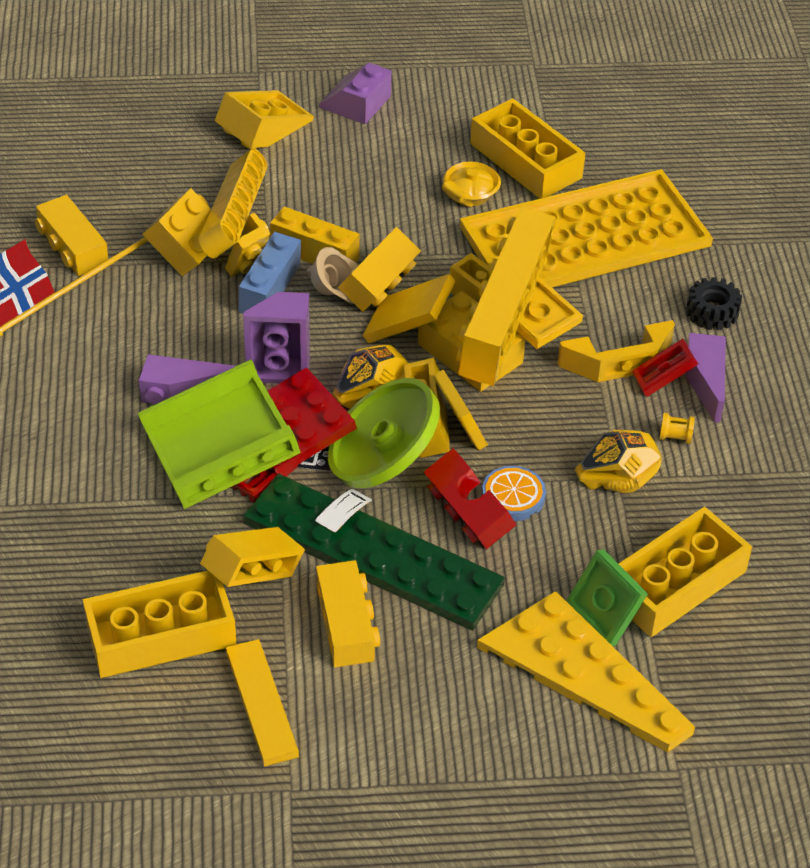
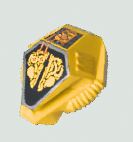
M377 345L357 349L355 353L350 354L348 361L345 363L332 396L341 405L351 409L361 398L377 387L393 380L405 378L404 364H409V362L392 345Z
M613 430L604 432L575 468L580 482H583L592 490L603 486L607 490L631 493L640 489L658 472L662 462V455L649 433L636 430Z

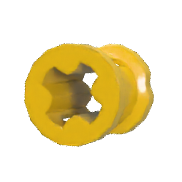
M664 412L659 439L665 440L666 437L685 440L686 444H691L695 417L690 416L688 419L669 416V413Z

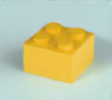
M190 188L175 200L142 235L181 276H184L199 265L207 256L199 244V236L211 209Z

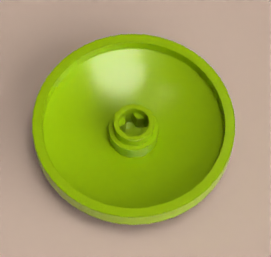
M402 378L387 382L361 398L348 411L355 420L357 429L329 445L328 462L331 471L345 485L353 488L377 486L404 471L424 451L437 428L440 405L433 391L418 379Z

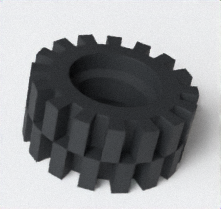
M711 277V281H708L707 278H702L701 283L697 280L694 282V286L690 287L686 307L687 316H691L690 320L693 323L698 320L697 326L701 328L705 324L708 330H712V326H716V330H722L723 325L727 329L731 327V323L735 324L737 321L742 294L740 295L739 288L734 289L735 284L732 282L727 285L726 279L721 278V281L718 282L716 277ZM707 302H715L720 305H712Z

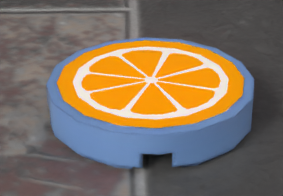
M504 466L495 469L486 476L482 485V495L490 490L507 509L514 521L529 519L531 514H534L536 511L537 513L540 512L546 498L545 483L540 476L530 469L520 466Z

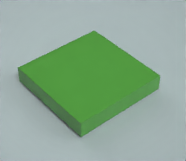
M603 549L596 550L566 601L612 646H615L648 593Z

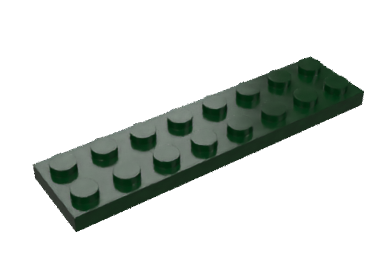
M279 473L243 515L245 525L256 530L279 527L305 549V553L328 564L356 560L359 573H365L367 582L471 631L475 629L505 584L504 576L360 510L354 513L337 532H333L317 523L316 519L336 499Z

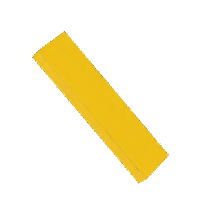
M257 639L226 647V655L264 767L299 758V750L260 640Z

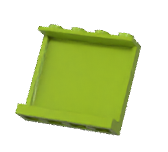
M252 359L137 413L184 509L301 453L293 431L289 425H286L257 374Z

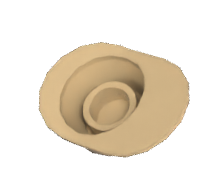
M332 247L323 248L319 251L316 261L306 271L307 275L311 277L314 288L323 295H336L354 304L338 287L359 265Z

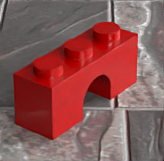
M454 448L424 471V474L430 481L426 487L438 501L442 497L446 500L448 504L444 508L455 522L461 518L466 524L461 529L473 544L479 540L487 550L517 526L507 509L490 490L477 499L467 500L470 491L481 482Z

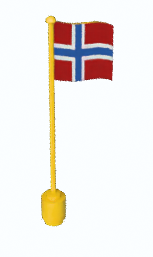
M197 194V195L204 201V203L209 207V205H208L207 201L204 199V197H202L201 195ZM145 237L57 292L54 291L45 270L30 253L26 239L0 254V337L3 336V332L147 243L148 240Z

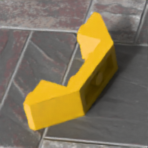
M671 320L645 325L642 344L596 353L588 336L561 341L557 363L560 368L595 382L633 376L632 371L671 346L675 323Z

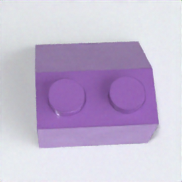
M367 63L346 75L319 103V107L366 124L391 97L392 71L376 64Z

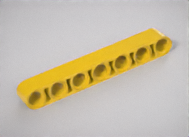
M255 148L250 149L230 165L199 236V244L202 250L213 259L239 241L268 165L264 156Z

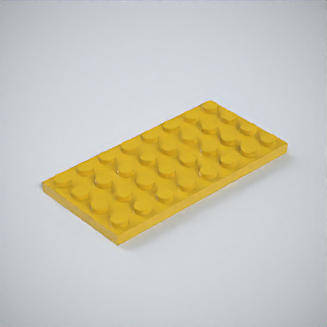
M662 169L460 218L459 224L460 229L478 258L490 266L492 259H498L499 257L497 250L501 238H507L509 235L506 234V230L511 216L517 217L521 206L555 216L548 258L540 274V277L551 287L711 247L713 241L711 234Z

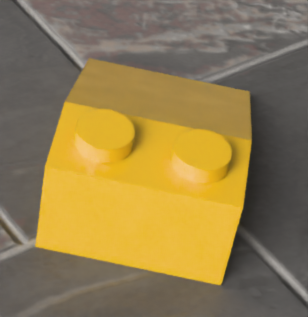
M279 90L225 92L215 122L221 125L227 134L241 140V144L244 147L256 149L258 147L271 146L312 122L314 116Z

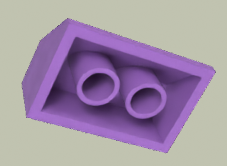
M277 292L244 312L246 361L252 359L262 383L279 384L306 367L309 369V293Z

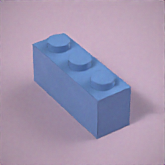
M274 231L239 286V312L244 313L275 293L284 292L300 266V239Z

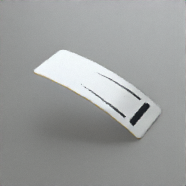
M350 489L332 502L317 517L316 522L333 532H337L354 513L371 502L372 499L354 489Z

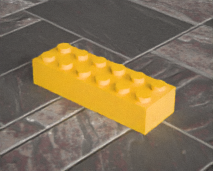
M522 206L517 217L511 216L506 230V234L509 235L507 238H501L497 250L499 257L498 259L493 258L488 270L490 278L489 280H483L478 294L480 301L473 302L468 317L471 321L469 325L464 323L459 335V342L462 343L456 356V361L460 362L458 375L494 386L548 258L555 216Z

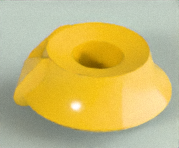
M472 161L462 162L453 165L444 173L442 190L450 199L452 198L459 204L473 207L485 203L491 195L496 193L500 188L501 179L499 174L486 164Z

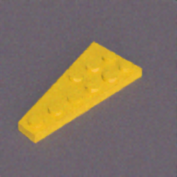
M556 591L477 641V648L485 653L491 651L504 658L503 663L512 668L518 666L534 675V680L580 705L583 702L597 709L598 715L607 720L613 718L628 726L632 734L667 753L694 734L695 726Z

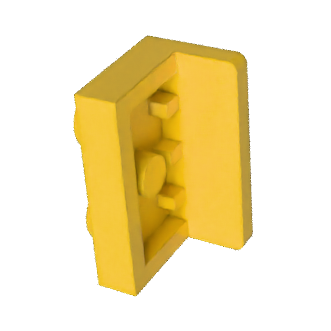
M255 213L248 216L239 241L233 245L225 269L231 277L240 272L242 274L249 272L271 235L267 224L260 220Z

